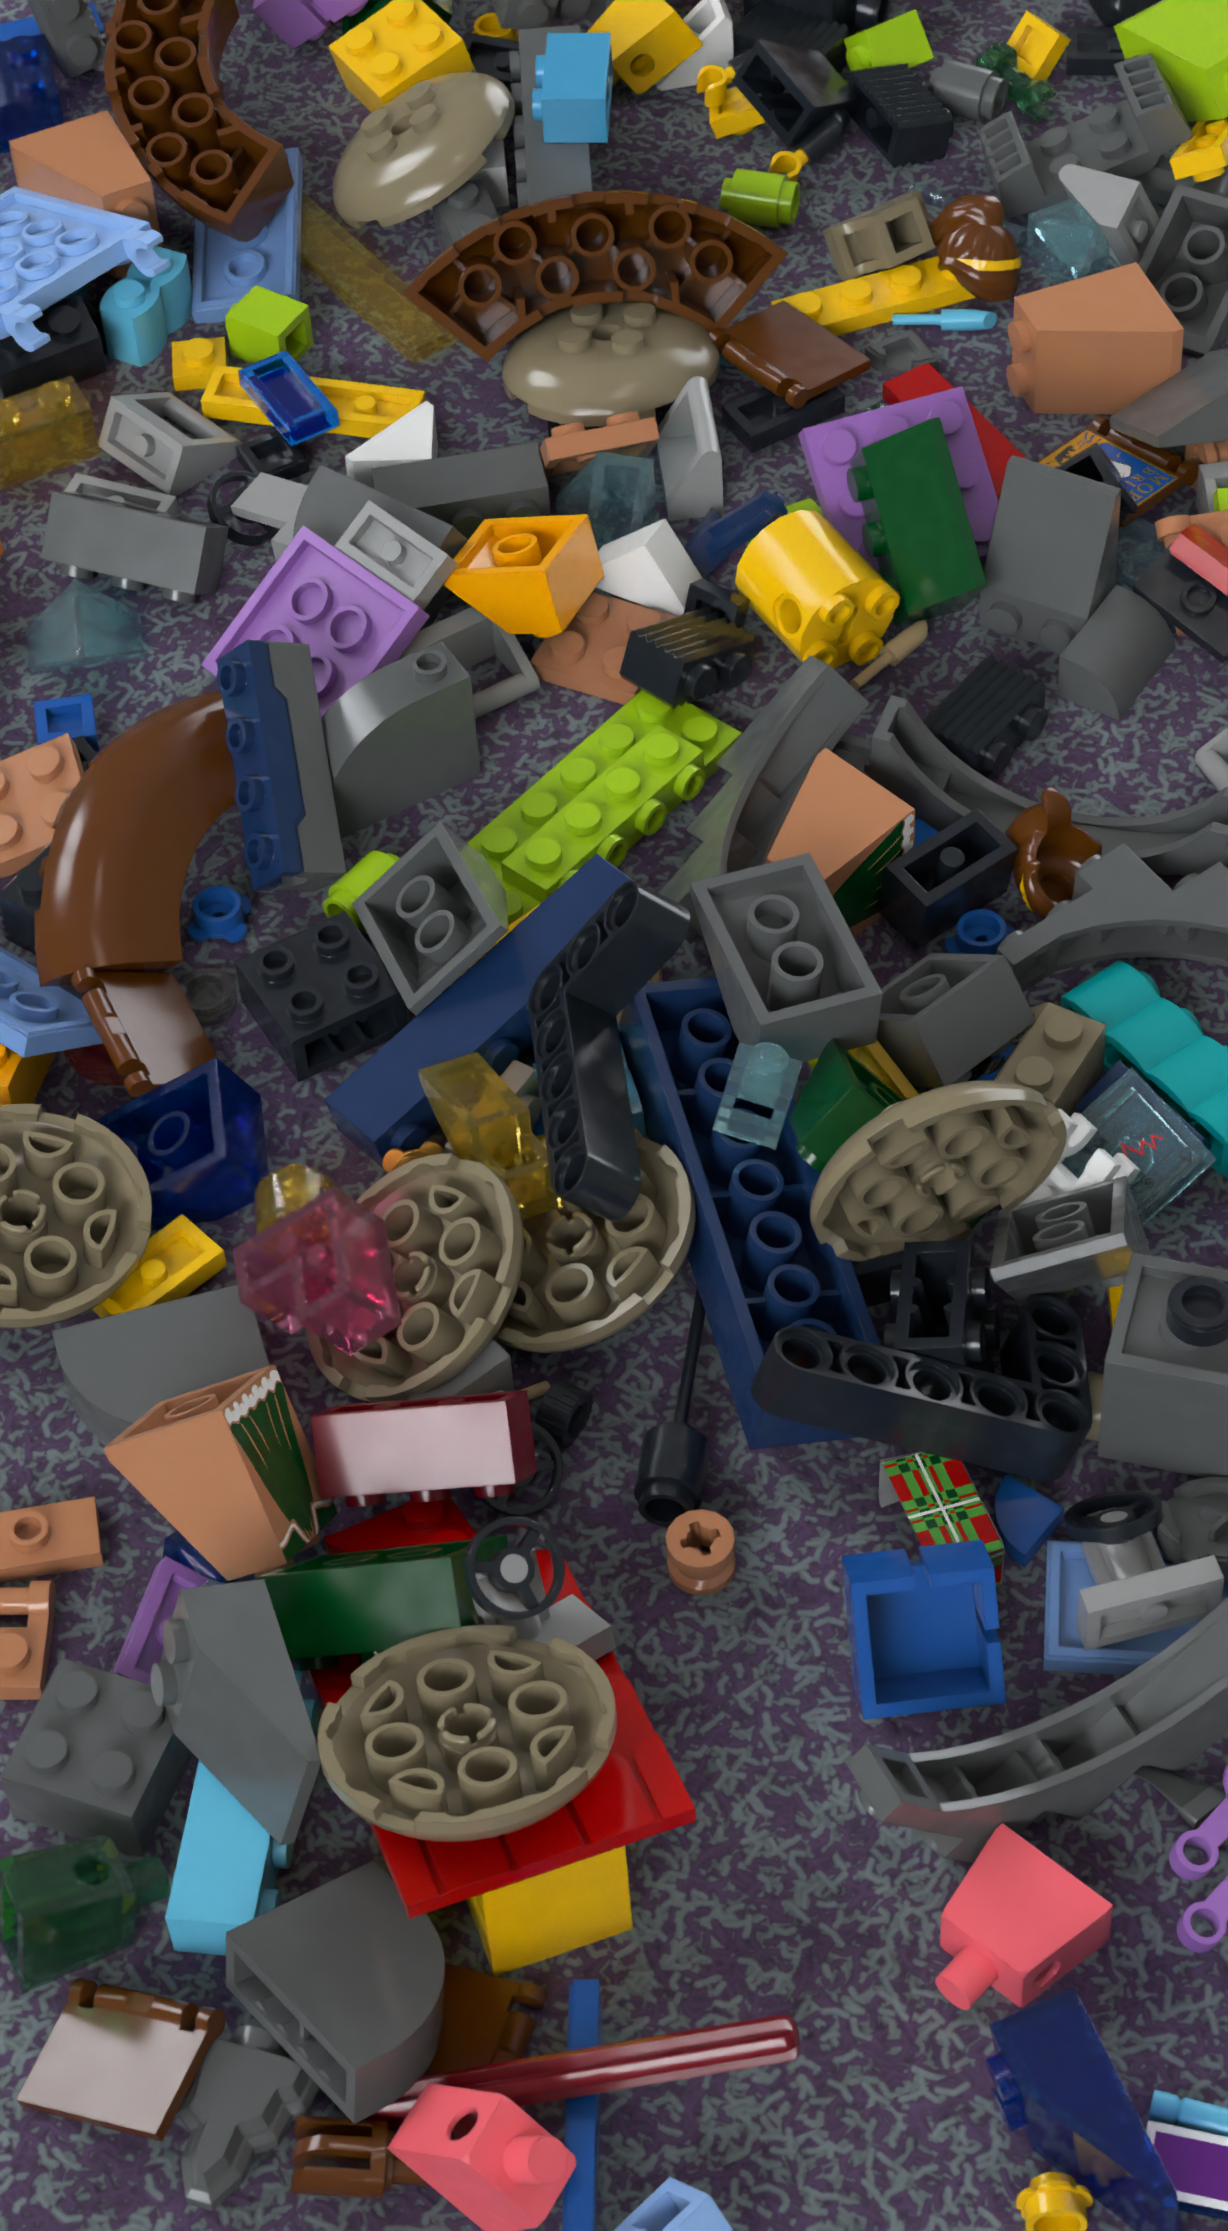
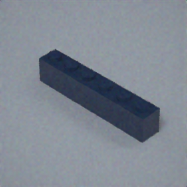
M598 853L593 856L324 1099L338 1131L383 1168L382 1161L387 1151L392 1148H400L403 1151L418 1149L450 1118H455L462 1114L470 1105L473 1097L496 1076H501L514 1059L517 1060L518 1056L533 1043L528 1000L531 989L540 973L617 888L624 882L632 879Z

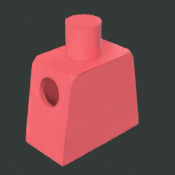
M1001 1823L994 1830L944 1908L941 1916L940 1946L954 1958L935 1978V1983L943 1996L962 2010H969L990 1986L1018 2007H1024L1107 1942L1110 1938L1113 1904L1005 1824Z
M426 2084L387 2148L483 2231H521L539 2227L551 2211L576 2168L577 2163L575 2155L558 2138L553 2137L518 2105L504 2095L438 2084ZM452 2131H453L454 2139H458V2140H452V2139H451Z

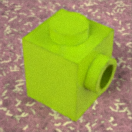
M916 9L844 39L847 48L846 60L851 72L908 63V68L910 69L934 58Z
M255 285L225 315V327L228 333L231 355L270 371L277 370L286 365L292 368L314 345L309 305L261 286Z

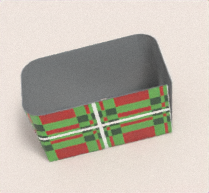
M924 1452L880 1460L879 1502L881 1508L900 1501L921 1546L983 1540L994 1565L996 1587L1000 1586V1584L1002 1585L1004 1545L984 1503L978 1497V1492L963 1462Z

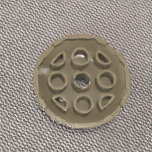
M449 73L417 83L390 100L380 109L370 113L363 120L361 128L346 146L334 174L332 198L335 209L344 222L358 229H362L367 221L377 220L382 228L391 226L428 210L459 189L487 162L482 152L495 137L497 140L504 139L509 131L514 117L515 103L507 87L493 76L483 73Z
M623 300V302L596 303L579 307L572 305L543 317V320L536 322L521 333L506 353L502 366V377L507 396L511 401L519 398L527 403L529 414L560 424L582 422L584 426L602 427L607 426L606 418L621 413L639 412L640 420L651 417L656 418L655 408L675 401L687 381L692 377H704L710 388L720 370L719 349L708 336L710 332L703 326L680 315L656 308L650 303Z
M1006 1081L960 1082L935 1088L905 1101L894 1103L852 1134L839 1147L824 1167L810 1202V1221L814 1233L820 1244L826 1242L833 1247L837 1257L857 1262L904 1251L905 1242L961 1240L974 1233L969 1224L970 1221L985 1214L999 1204L1008 1213L1044 1182L1063 1154L1067 1138L1066 1125L1057 1107L1043 1094L1032 1088Z
M41 1104L1 1105L0 1328L25 1329L49 1326L79 1316L96 1307L118 1290L132 1274L146 1249L151 1232L152 1204L149 1184L143 1168L130 1148L116 1134L93 1119L79 1113L76 1119H72L62 1115L41 1112ZM20 1223H26V1224L32 1225V1228L28 1230L25 1225H23V1226H15V1225H16V1224H20Z
M634 1129L641 1172V1187L632 1209L624 1218L616 1222L609 1221L554 1195L545 1138L523 1149L497 1169L511 1190L521 1213L524 1228V1256L520 1282L515 1298L504 1322L492 1340L516 1350L532 1353H554L582 1348L625 1329L645 1314L664 1295L683 1267L691 1248L696 1226V1202L689 1177L682 1163L665 1144L661 1146L643 1137L638 1129Z
M441 1153L412 1160L375 1182L350 1207L340 1220L339 1225L334 1229L342 1237L335 1247L327 1267L316 1266L307 1301V1338L314 1361L328 1381L345 1393L368 1402L408 1400L413 1395L433 1391L459 1375L484 1351L500 1329L513 1303L520 1282L524 1256L523 1221L518 1204L504 1180L496 1172L479 1161L460 1159L452 1153Z
M462 1626L461 1628L444 1629L406 1640L390 1647L362 1664L350 1674L352 1687L339 1699L337 1704L327 1703L319 1723L317 1742L320 1763L330 1787L348 1808L366 1821L383 1829L421 1840L439 1842L474 1841L493 1838L526 1828L557 1812L578 1796L598 1775L608 1758L617 1729V1712L614 1693L607 1676L589 1655L573 1644L556 1636L553 1637L549 1644L518 1638L515 1626Z

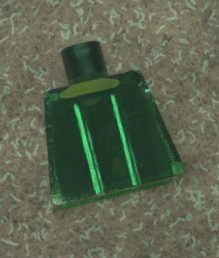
M104 1835L0 1859V1942L22 1993H27L134 1944L135 1909L170 1897L169 1879L161 1859L155 1855L124 1866L112 1839Z

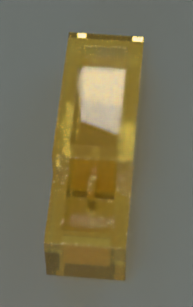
M478 1052L418 1070L423 1090L456 1156L464 1160L479 1161L496 1172L511 1190L518 1204L522 1220L563 1207V1200L555 1196L552 1190L547 1149L531 1131L529 1109Z

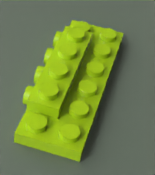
M641 690L467 842L487 859L506 892L508 925L544 902L597 853L617 868L624 860L627 851L644 835L651 836L655 834L663 825L667 814L683 800L690 801L698 795L705 780L720 768L716 763L740 737L742 732L691 703L685 702L682 707L678 705L673 709Z

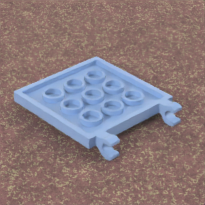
M14 186L0 195V339L12 336L20 347L26 351L33 352L51 341L49 334L40 332L33 324V321L43 315L42 311L115 266L125 265L132 261L137 269L147 277H154L171 266L169 260L160 258L153 250V247L163 242L162 235L151 229L150 222Z

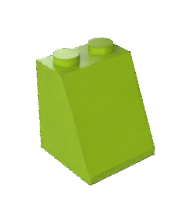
M1162 0L1114 26L1125 60L1145 54L1152 55L1170 82L1187 122L1222 120L1228 117V0Z

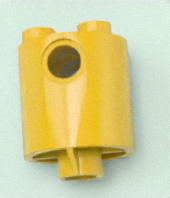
M798 510L779 517L762 529L751 541L737 565L735 584L739 595L750 599L749 606L801 663L811 655L829 664L833 669L851 660L861 666L875 659L880 654V649L883 647L881 638L893 618L895 609L899 605V594L844 536L818 512Z

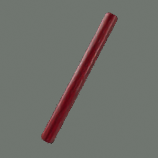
M780 2014L429 2074L419 2077L415 2081L414 2086L395 2102L365 2119L388 2120V2128L400 2127L426 2084L500 2093L520 2107L793 2061L800 2054V2035L797 2024L794 2023L792 2017L787 2014Z

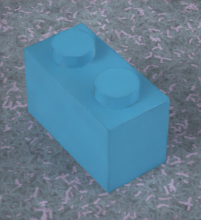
M547 33L545 55H536L535 76L537 88H533L532 91L533 121L543 122L544 143H608L613 85L611 33Z

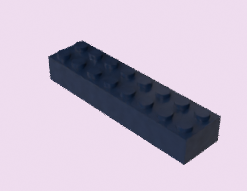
M716 977L647 983L623 1008L618 1026L620 1042L627 1066L638 1092L650 1140L661 1146L665 1144L673 1151L682 1163L693 1189L696 1202V1226L688 1259L749 1449L858 1438L857 1436L771 1415L759 1407L753 1399L750 1390L752 1380L775 1334L783 1327L791 1325L802 1326L880 1345L851 1260L837 1257L833 1247L826 1242L820 1244L812 1228L810 1202L820 1177V1172L809 1165L795 1149L799 1140L790 1117L796 1102L784 1068H779L755 1075L731 1026Z

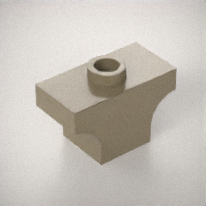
M920 190L905 193L822 230L837 274L842 281L879 269L892 268L935 248L926 223L931 221Z

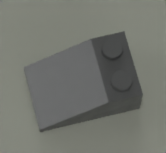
M1177 184L1139 266L1184 328L1182 351L1202 357L1212 350H1218L1228 337V198Z
M1228 349L1208 352L1110 416V428L1157 448L1228 440Z
M1012 455L1007 462L983 571L987 586L980 592L979 625L991 628L1000 635H1012L1043 645L1050 651L1063 653L1115 586L1121 488Z
M441 821L352 903L407 1008L416 1016L508 932L506 892L487 859Z
M810 853L690 883L691 898L731 1026L755 1075L817 1059L820 1057L824 1047L832 1039L846 1050L876 1043L883 993Z
M1127 1175L1016 1206L1008 1213L1005 1210L999 1211L990 1266L994 1282L1019 1303L1027 1302L1032 1296L1038 1294L1053 1295L1066 1300L1076 1293L1075 1288L1096 1282H1101L1103 1287L1123 1285L1132 1252L1149 1255V1246Z
M265 1580L180 1589L172 1620H166L163 1625L164 1649L160 1662L154 1663L151 1668V1688L157 1706H166L173 1733L280 1845L295 1843L321 1763L318 1745Z

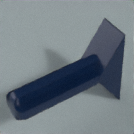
M764 491L723 517L711 507L684 547L703 579H706L732 550L756 537L762 529L779 517L787 515L788 510L783 504L786 498L782 493L777 491L772 494L769 491Z

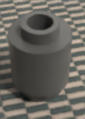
M948 59L942 67H936L933 70L928 84V92L932 91L933 97H937L938 103H942L943 108H947L951 114L983 122L985 118L994 120L1001 115L1007 100L1008 81L998 77L997 71Z

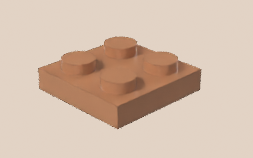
M627 412L606 418L607 426L585 430L584 423L578 422L551 429L552 437L545 438L539 448L546 477L647 457L660 439L655 417L640 420L639 412Z
M592 592L562 633L543 640L530 663L540 680L625 705L641 691L640 688L621 678L619 674L630 632L676 617V615Z
M68 733L0 761V879L19 872L52 841L55 832L52 826L60 806L69 791L76 787L84 774L77 745Z

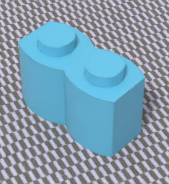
M159 246L153 247V250L160 258L169 260L171 265L169 268L154 277H147L132 262L129 266L127 277L109 288L100 302V314L108 356L139 367L153 361L165 348L168 334L182 327L192 315V284L187 255Z

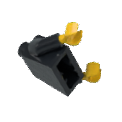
M757 40L752 49L729 60V67L723 69L718 65H706L698 73L696 93L705 91V106L713 108L722 105L726 100L727 85L733 82L787 147H795L796 151L794 153L789 151L776 153L772 157L768 171L769 173H785L788 176V180L798 182L801 167L804 164L812 166L841 141L851 124L850 113L857 104V95L849 87V80H843L821 53L816 50L780 44L774 41Z

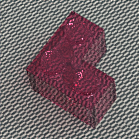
M334 1186L233 1249L240 1302L291 1334L305 1327L345 1353L352 1355L402 1324L384 1219Z

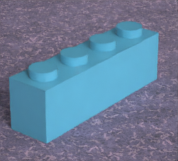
M294 1670L316 1738L319 1723L318 1699H310L308 1696L304 1671ZM200 1760L198 1762L165 1919L174 1951L226 1956V1932L282 1905V1892L279 1889H274L278 1868H290L295 1843L280 1845Z

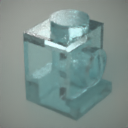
M739 1042L713 1130L776 1149L803 1062L790 1058L781 1046L774 1043L762 1042L751 1046ZM736 1097L774 1109L771 1120L733 1108Z

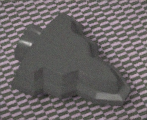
M243 2025L235 2028L230 2042L217 2038L214 2039L178 2110L180 2120L190 2133L181 2157L185 2198L189 2205L213 2211L244 2182L254 2156L279 2147L298 2115L310 2116L323 2092L297 2062L289 2059L290 2055L266 2029Z

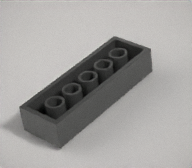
M580 25L518 29L519 51H509L511 95L515 103L513 129L516 148L515 164L518 182V208L551 197L592 191L589 143H544L543 122L533 121L532 91L533 88H537L535 76L536 55H545L547 33H580Z

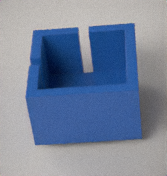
M983 1540L919 1547V1561H909L905 1549L841 1556L853 1683L863 1720L1006 1703L1001 1641L995 1630L1000 1629L995 1570Z

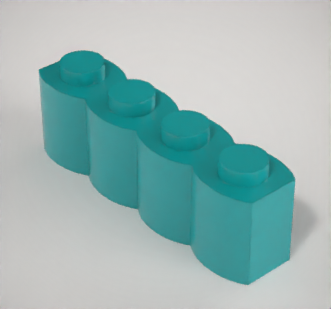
M1120 960L1062 995L1060 1007L1106 1025L1103 1064L1105 1070L1108 1072L1120 1060L1212 1145L1211 1149L1202 1159L1221 1176L1228 1178V1046H1222L1214 1039L1203 1035L1201 1025L1193 1013L1186 1008H1179L1171 1001L1160 997L1159 989L1151 976L1144 971H1137L1131 965Z

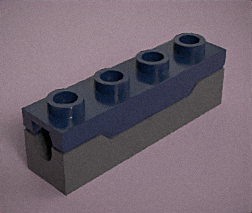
M248 639L217 660V687L223 698L227 724L226 744L232 755L236 781L235 801L241 812L245 838V862L250 869L253 890L270 891L273 889V891L314 892L346 873L310 647L309 644L277 641H267L265 643L263 640Z

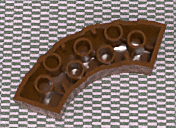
M117 0L112 19L106 22L107 49L106 59L104 60V74L112 110L122 135L146 173L163 193L185 212L208 227L235 240L250 241L257 237L269 223L294 185L283 144L264 136L250 127L234 111L231 113L219 94V71L224 47L240 17L235 0Z
M629 190L586 191L551 197L525 205L484 223L454 242L430 262L402 293L488 363L505 344L520 332L543 320V316L572 305L579 307L596 303L623 302V300L644 302L692 320L703 326L708 332L714 329L723 330L788 253L751 226L726 213L694 201L660 193Z
M219 691L181 700L156 710L133 724L98 752L88 764L89 768L84 772L76 787L69 791L53 823L52 828L55 829L49 854L42 859L38 874L44 877L40 909L34 912L35 953L40 987L73 985L71 982L72 975L77 970L85 967H90L97 972H165L183 961L180 940V906L188 867L204 834L216 819L225 812L239 809L235 801L236 781L232 755L226 744L227 724L223 698Z

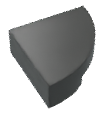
M912 329L864 347V355L871 359V366L884 373L899 376L908 372L901 370H912L927 362L939 372L938 358Z

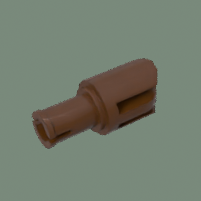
M298 2115L295 2118V2135L299 2141L293 2147L292 2162L298 2170L291 2176L290 2191L292 2194L382 2199L383 2191L390 2192L392 2184L430 2186L387 2149L395 2136V2129L388 2128V2120L363 2119L354 2124L349 2118Z

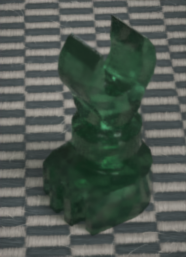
M996 42L992 48L990 46L985 48L984 55L982 53L977 55L976 66L997 71L998 77L1007 79V99L1014 100L1023 115L1034 122H1038L1054 113L1042 104V102L1056 96L1052 86L1046 81L1028 78L1027 74L1018 68V56L1014 48L1005 42L1000 44Z

